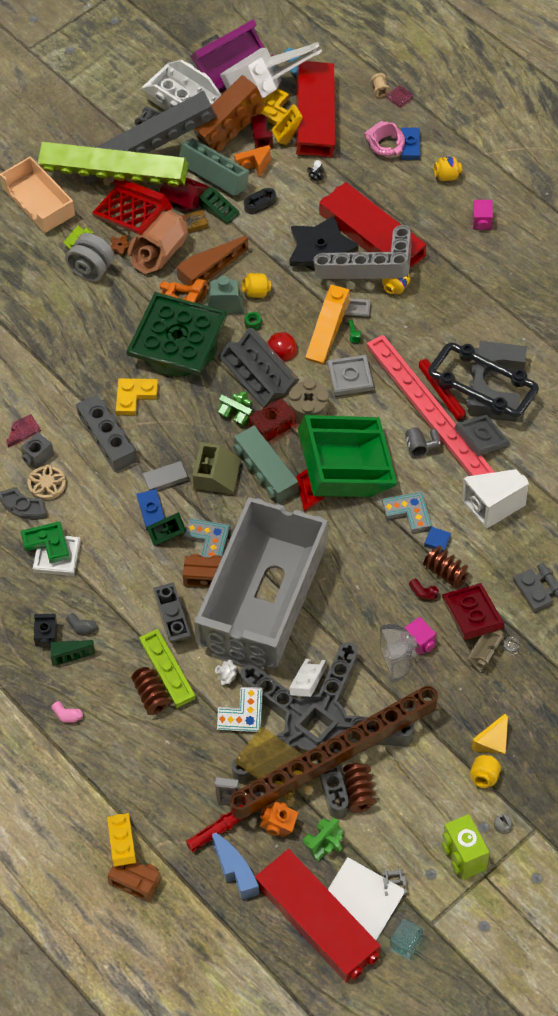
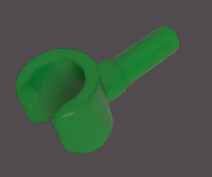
M349 320L350 342L360 343L361 331H355L353 320Z

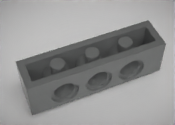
M96 394L76 404L80 420L114 472L136 462V448L132 442L129 443L127 441L124 429L118 427L115 415H110L108 412L109 408L105 400L101 401Z

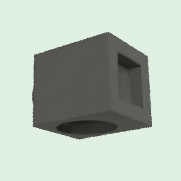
M39 432L21 446L23 461L36 469L54 455L52 443Z

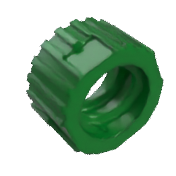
M257 312L247 313L244 319L245 327L247 329L254 328L255 330L261 328L262 318ZM250 320H255V321H257V322L251 323V322H249V321H250Z

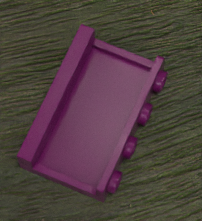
M254 19L195 51L190 56L197 69L211 78L220 93L227 90L220 74L260 48H265L254 29L257 26Z

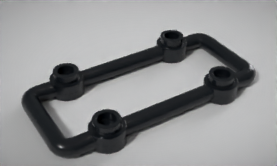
M456 343L446 344L428 369V374L439 381L441 388L446 390L454 388L491 406L492 412L496 415L507 414L514 418L520 417L539 391L538 384L528 379L524 370L517 369L512 371L475 353V349L471 344H464L463 346ZM453 350L459 353V358L462 361L470 362L473 360L510 378L511 383L515 387L527 386L531 389L515 410L508 406V402L503 397L492 399L456 381L453 373L446 371L441 374L436 370L449 352Z

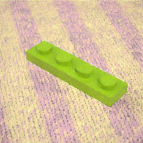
M159 629L140 636L139 641L154 669L158 671V676L161 678L175 707L178 708L195 700L196 697Z

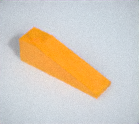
M331 284L305 356L306 360L324 365L350 303L349 289Z

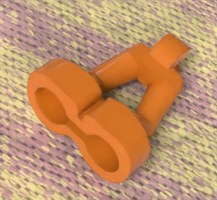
M197 279L190 286L163 281L159 287L162 289L161 294L179 298L175 295V292L188 293L183 300L200 304L201 300L206 296L208 285L206 280Z

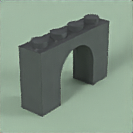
M480 341L479 348H475V353L512 371L517 369L524 370L527 346ZM479 363L473 364L471 376H475V378L470 380L469 387L492 399L503 397L508 402V406L516 410L520 403L521 394L499 392L487 386L484 379L496 371ZM470 396L467 398L466 408H470L469 416L479 417L487 414L490 419L517 422L518 417L514 418L507 414L496 415L492 412L491 406Z

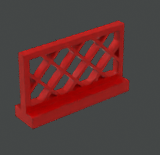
M115 179L113 181L115 188L97 206L92 214L96 218L142 235L162 211H169L173 207L162 193L127 180ZM132 199V202L125 204V201ZM120 204L119 207L113 209L114 205ZM144 204L143 207L136 209V206ZM132 208V211L124 213L125 210ZM156 208L153 212L148 213L149 210ZM120 212L119 216L113 217L114 214ZM144 212L143 216L136 218V215ZM132 217V220L124 222V219ZM143 222L139 228L136 227V224Z

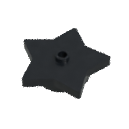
M334 216L315 227L291 226V233L297 246L289 259L290 266H306L311 270H315L314 257L320 253H354L358 251V243L340 234Z

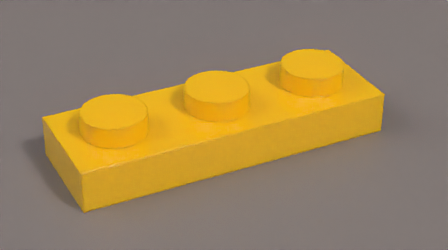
M129 813L108 816L107 822L113 866L136 863Z

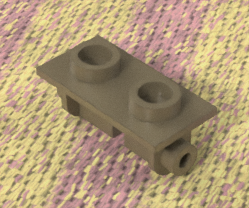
M498 630L481 635L469 654L467 660L479 673L482 672L485 666H488L494 649L504 639L502 631Z

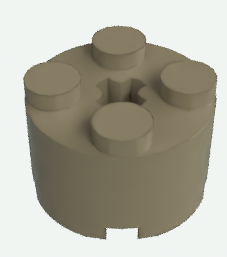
M308 378L292 387L289 392V412L291 419L295 423L300 425L305 415H328L329 395L322 384Z

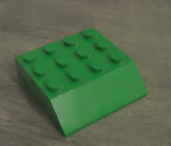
M304 416L298 427V433L313 496L371 497L397 485L380 417Z

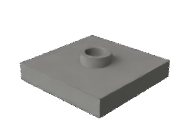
M366 355L327 360L334 396L373 390V382Z

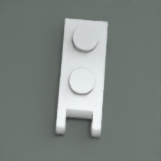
M305 659L289 687L290 695L311 697L327 668V660H322L320 664H311V659Z

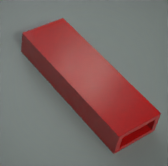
M304 61L297 66L296 106L303 117L296 130V154L332 157L335 147L334 63Z
M347 182L336 187L331 194L323 197L319 202V214L326 220L334 216L338 229L351 240L358 243L365 251L391 252L393 230L401 224ZM412 232L410 268L426 256V243Z
M287 849L255 876L259 890L346 983L351 978L353 980L358 978L366 965H372L379 959L381 945L290 849Z

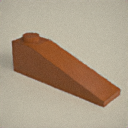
M240 237L191 256L186 261H182L177 267L178 280L188 286L193 285L197 279L210 280L249 250L248 237Z

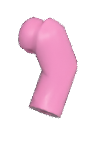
M60 701L55 702L51 706L63 723H74L83 717L80 709H65Z

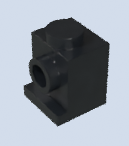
M34 614L33 639L35 646L48 648L51 646V642H57L58 623L56 614Z

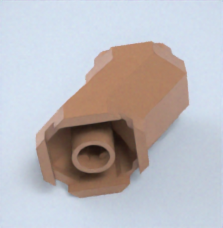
M171 210L163 212L142 235L138 234L135 238H132L127 252L129 257H132L133 261L131 263L135 269L144 274L159 270L177 249L184 245L188 234V225L183 220V217Z

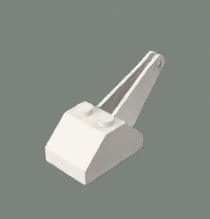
M316 42L271 57L267 48H260L221 73L220 76L226 89H228L243 75L258 87L262 98L278 88L282 74L320 54L322 49L318 48L320 45ZM298 57L277 69L275 67L279 63Z

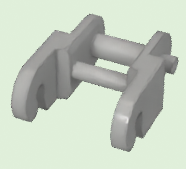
M398 867L396 871H387L385 868V873H382V876H385L383 878L384 890L387 889V884L389 883L388 876L399 875V880L390 881L403 885L404 895H407L405 876H402L404 870L401 871V867Z

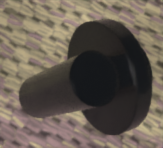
M315 161L313 169L308 167L307 172L311 179L318 181V179L323 180L324 176L321 173L324 172V167L321 161Z

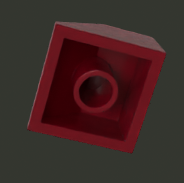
M186 177L185 185H178V187L162 183L159 193L164 194L170 204L174 205V203H177L181 209L190 211L191 209L199 208V196L210 186Z

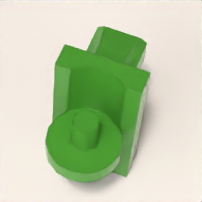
M242 391L239 395L234 393L232 398L236 401L221 395L219 398L221 405L218 410L221 416L229 418L232 411H236L238 413L234 418V422L243 427L249 419L254 420L256 414L253 413L252 409L244 406H250L252 401L247 399V392Z
M323 818L317 825L320 833L316 837L308 834L303 839L305 847L316 861H319L332 850L339 853L342 849L339 842L343 839L344 831L340 828V822L336 818H333L331 821Z

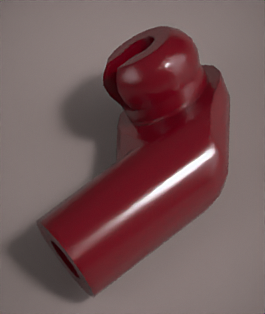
M417 578L412 579L408 584L419 599L433 600L437 598L439 589L434 585L424 588Z

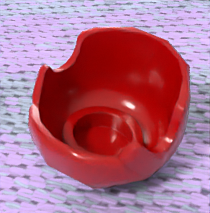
M275 333L267 341V344L285 362L294 358L298 352L297 343L289 333Z

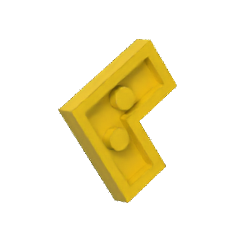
M278 88L264 97L263 100L266 106L259 113L265 115L268 122L276 125L288 111L282 107L289 100V94Z
M118 378L116 415L136 416L137 399L157 400L158 379Z

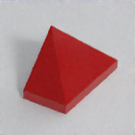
M306 469L296 476L304 511H308L325 497L313 496Z

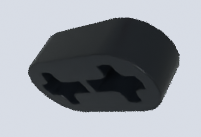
M264 188L247 196L244 199L245 212L256 214L273 206L276 203L275 190Z

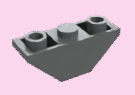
M174 582L154 587L161 621L170 643L190 638L191 635Z

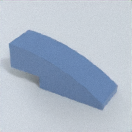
M217 833L212 834L213 844L226 883L236 881L242 900L259 895L257 881L244 858L227 840Z

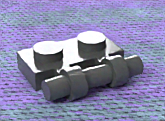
M540 563L537 566L540 571L538 574H535L531 568L513 577V582L534 613L551 606L553 603L552 596L556 595L558 598V582L554 579L552 570L547 568L544 563ZM546 580L550 587L545 589L541 582Z

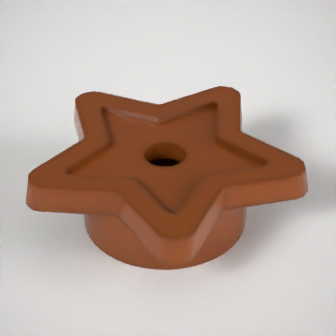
M126 235L120 238L111 237L112 245L110 247L116 254L123 255L128 251L130 243L127 241Z

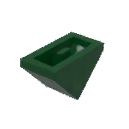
M179 512L146 527L154 546L187 532Z

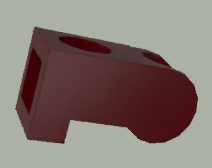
M263 114L253 116L252 133L255 149L267 145L273 148L272 131L268 132L267 117Z

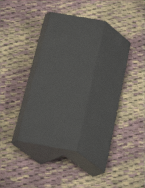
M248 328L238 343L229 341L218 356L263 408H267L288 395L292 387L300 380L254 328Z

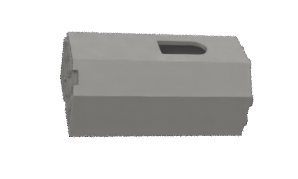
M248 497L195 619L197 644L203 648L209 647L213 651L212 655L222 661L232 660L233 664L241 667L254 665L262 671L267 666L270 669L277 668L327 546L328 520L320 516L305 514L300 510L287 512L282 505H274L259 498ZM270 568H279L284 572L285 576L274 603L255 598L265 572Z

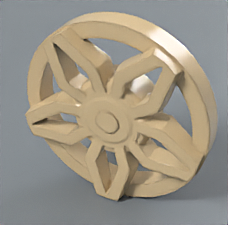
M51 465L35 469L28 478L30 493L36 498H42V500H51L58 497L66 487V479L63 472ZM32 482L36 484L34 488L31 486ZM62 482L61 487H60L59 490L57 491L56 485H58V484H60V483ZM47 491L49 495H42L41 493Z

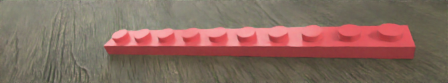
M381 335L368 342L367 349L432 430L437 429L440 440L469 476L494 473L482 456L477 457L454 429L455 422L386 337Z

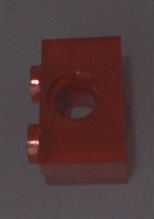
M282 398L271 402L260 411H255L249 417V427L255 426L267 442L296 425V414Z

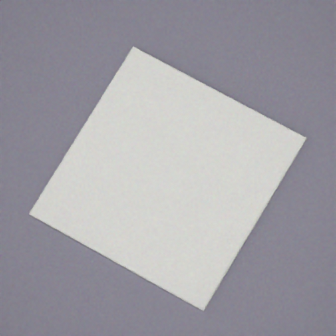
M347 857L328 890L377 940L403 897L404 889L389 881L387 889L384 890V877Z

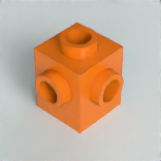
M275 801L263 808L260 815L262 819L260 827L265 829L270 835L283 838L292 833L298 812L288 808V805L283 802Z

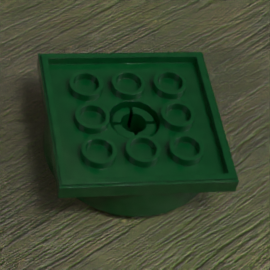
M154 292L126 351L127 356L144 360L150 368L164 375L179 377L196 374L201 376L204 367L211 362L216 353L217 338L228 316L227 311Z

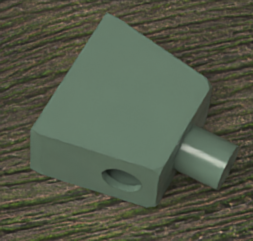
M220 276L218 280L210 281L207 306L227 311V314H244V296L238 280H229L227 276Z

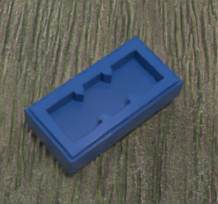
M401 128L405 137L401 160H420L419 128Z
M156 489L136 494L145 527L165 518Z

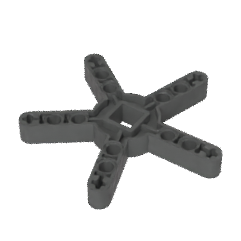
M346 642L339 647L319 694H313L311 697L304 696L299 699L295 695H290L289 690L254 665H246L241 669L242 687L263 688V690L266 688L271 689L269 692L263 691L262 703L285 720V730L234 759L232 762L234 780H238L240 784L247 783L294 755L300 756L368 718L365 716H347L346 711L340 704L358 662V649L355 644ZM337 672H343V673H345V674H343V675H338V674H336V673H337ZM333 689V690H336L337 692H335V693H330V692H328V691ZM280 701H286V702H288V703H287V704H280L279 702H280ZM315 717L328 726L318 738L305 729ZM393 718L387 719V721H389V722H394V721H396V720L393 719ZM413 724L375 745H409L413 741ZM369 729V730H368V731H370V732H377L376 729ZM356 739L349 740L352 743L358 742ZM276 747H283V748H284V749L281 750V751L275 750ZM337 749L331 750L332 753L340 752ZM259 757L265 758L264 761H257L256 759ZM314 760L315 764L321 763L319 760ZM338 765L320 775L319 779L330 815L333 818L342 819L348 814L349 802ZM331 783H335L338 786L335 788H331L328 785ZM337 798H338V802H339L340 807H338V805L335 804V799H337Z

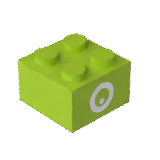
M470 814L444 824L441 846L444 853L450 855L452 859L451 865L455 874H459L462 880L486 871L490 852Z

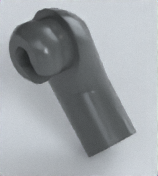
M71 613L66 617L67 622L78 634H88L97 628L95 621L79 620L75 613Z

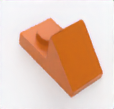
M269 145L234 155L235 163L247 170L255 167L259 177L271 160Z

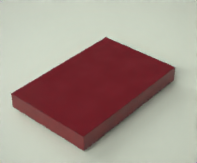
M482 583L442 594V599L464 640L505 628L501 616Z

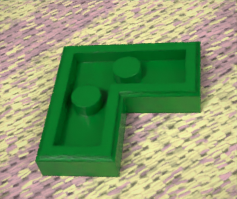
M61 521L20 531L25 551L46 547L50 564L70 559Z

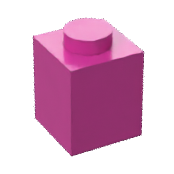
M473 200V229H492V200Z
M420 616L403 628V639L419 656L425 651H431L435 647L436 633Z

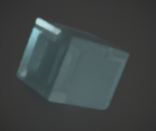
M403 919L390 940L389 949L410 960L423 938L424 929Z

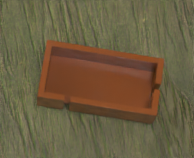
M241 75L212 104L217 117L193 129L198 141L216 152L222 151L225 145L234 139L245 126L249 125L252 120L251 117L261 113L266 106L258 87Z

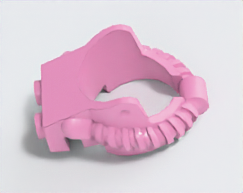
M380 121L364 133L371 149L378 155L393 156L394 154L397 156L403 152L402 148L405 144L404 134L392 122ZM387 136L398 139L396 142L397 147L393 150L391 147H380L378 142Z

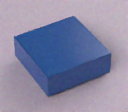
M431 527L424 547L435 549L441 545V552L443 553L451 538V533Z

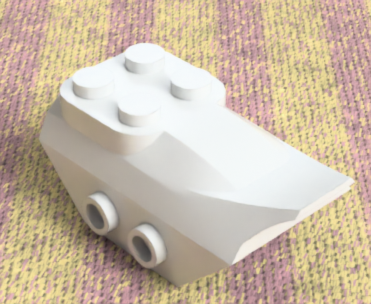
M183 60L167 63L140 88L147 94V98L164 110L202 91L207 95L211 105L221 96V93L207 74L200 72L193 65Z

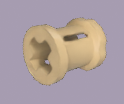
M383 73L373 75L370 80L375 88V96L379 98L386 97L390 93V88L386 84V75Z

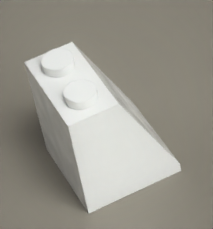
M516 469L467 476L464 478L462 501L487 529L526 506L529 482Z

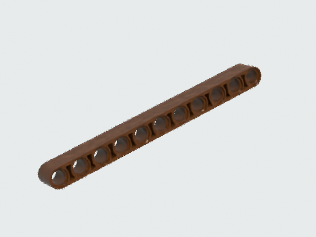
M424 686L236 791L230 797L231 814L237 819L248 817L430 714L437 707V690L432 686ZM424 698H430L432 700L426 701L424 700ZM412 708L414 711H406L405 709ZM393 718V719H395L396 721H394V722H389V721H387V719ZM369 729H376L377 732H370V731H368V730H369ZM356 739L358 742L352 743L349 740ZM337 749L340 752L332 753L331 750ZM319 760L321 763L314 764L312 761ZM294 771H301L302 774L296 775V774H294L293 772H294ZM277 781H281L284 784L277 786L274 783ZM262 792L264 795L256 796L255 793ZM237 803L245 804V806L243 807H237L235 805Z

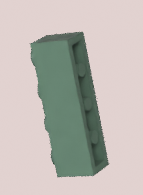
M194 138L181 143L179 157L186 159L189 164V170L212 182L215 186H219L231 195L235 196L246 190L249 170Z
M255 426L234 436L235 445L233 448L238 456H242L248 470H252L255 473L256 480L259 484H263L266 487V492L271 499L274 498L279 504L299 493L298 480Z

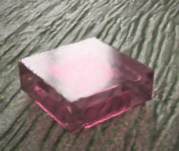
M399 85L387 94V99L401 108L413 99V94Z

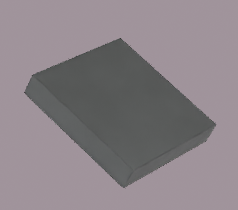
M487 414L457 423L454 428L477 457L508 447L510 443Z

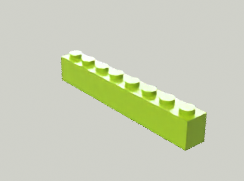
M42 142L38 158V164L46 172L57 170L64 174H72L74 172L81 176H89V174L96 175L99 178H107L108 176L121 181L126 178L138 183L143 181H149L156 185L167 183L173 187L185 185L189 165L183 157Z

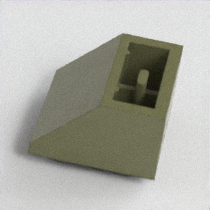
M200 442L193 472L194 489L234 494L241 458L221 445Z

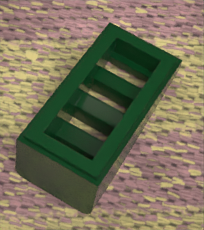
M209 187L199 196V206L225 224L230 223L240 214L239 210L212 187Z
M93 640L51 642V661L53 666L95 654Z

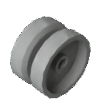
M91 233L81 234L65 256L67 265L76 275L92 282L101 279L115 258L109 244Z

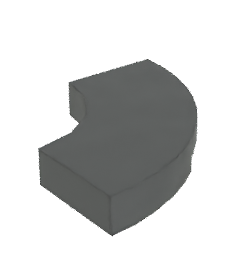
M17 487L0 492V502L10 513L20 518L31 520L47 518L42 498L33 499L26 497L20 493Z

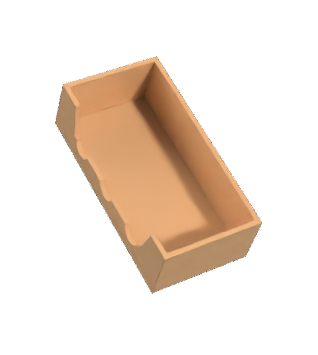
M31 156L0 174L3 190L44 233L75 216L73 200Z

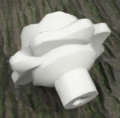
M232 660L224 661L222 666L218 665L215 668V673L219 674L218 680L221 681L222 685L231 684V681L236 679L238 671Z

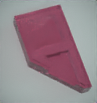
M32 414L13 422L11 433L6 440L8 448L35 435L37 432H41Z

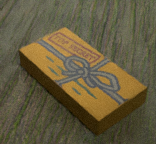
M203 210L180 215L188 225V233L208 228Z

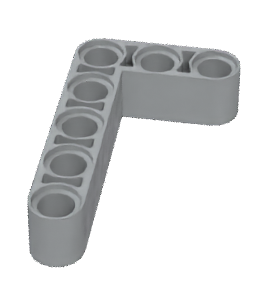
M399 225L394 228L391 252L320 253L314 257L316 276L320 279L406 277L409 274L412 248L410 228L406 225Z

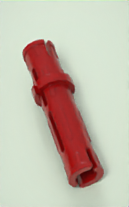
M231 812L226 815L222 814L220 819L185 842L191 852L194 853L213 840L212 834L217 833L220 835L227 830L230 831L234 825L243 819L235 818Z

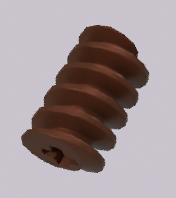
M439 545L428 553L423 561V565H427L429 570H434V573L440 575L441 579H447L448 584H453V587L458 589L468 577L469 573L466 572L468 565L465 564L460 567L462 562L460 559L454 563L455 555L447 558L449 551L445 550L443 553H440L442 546Z
M142 667L132 674L131 679L139 696H141L140 699L144 703L147 714L155 715L164 710L171 703V699L167 697L168 693L164 690L165 686L161 683V678L157 676L158 671L149 667Z
M361 763L345 765L343 771L345 772L344 778L346 780L347 795L349 796V809L354 813L365 812L377 803V800L372 798L375 795V791L372 790L374 783L370 781L373 778L372 774L369 773L371 767Z

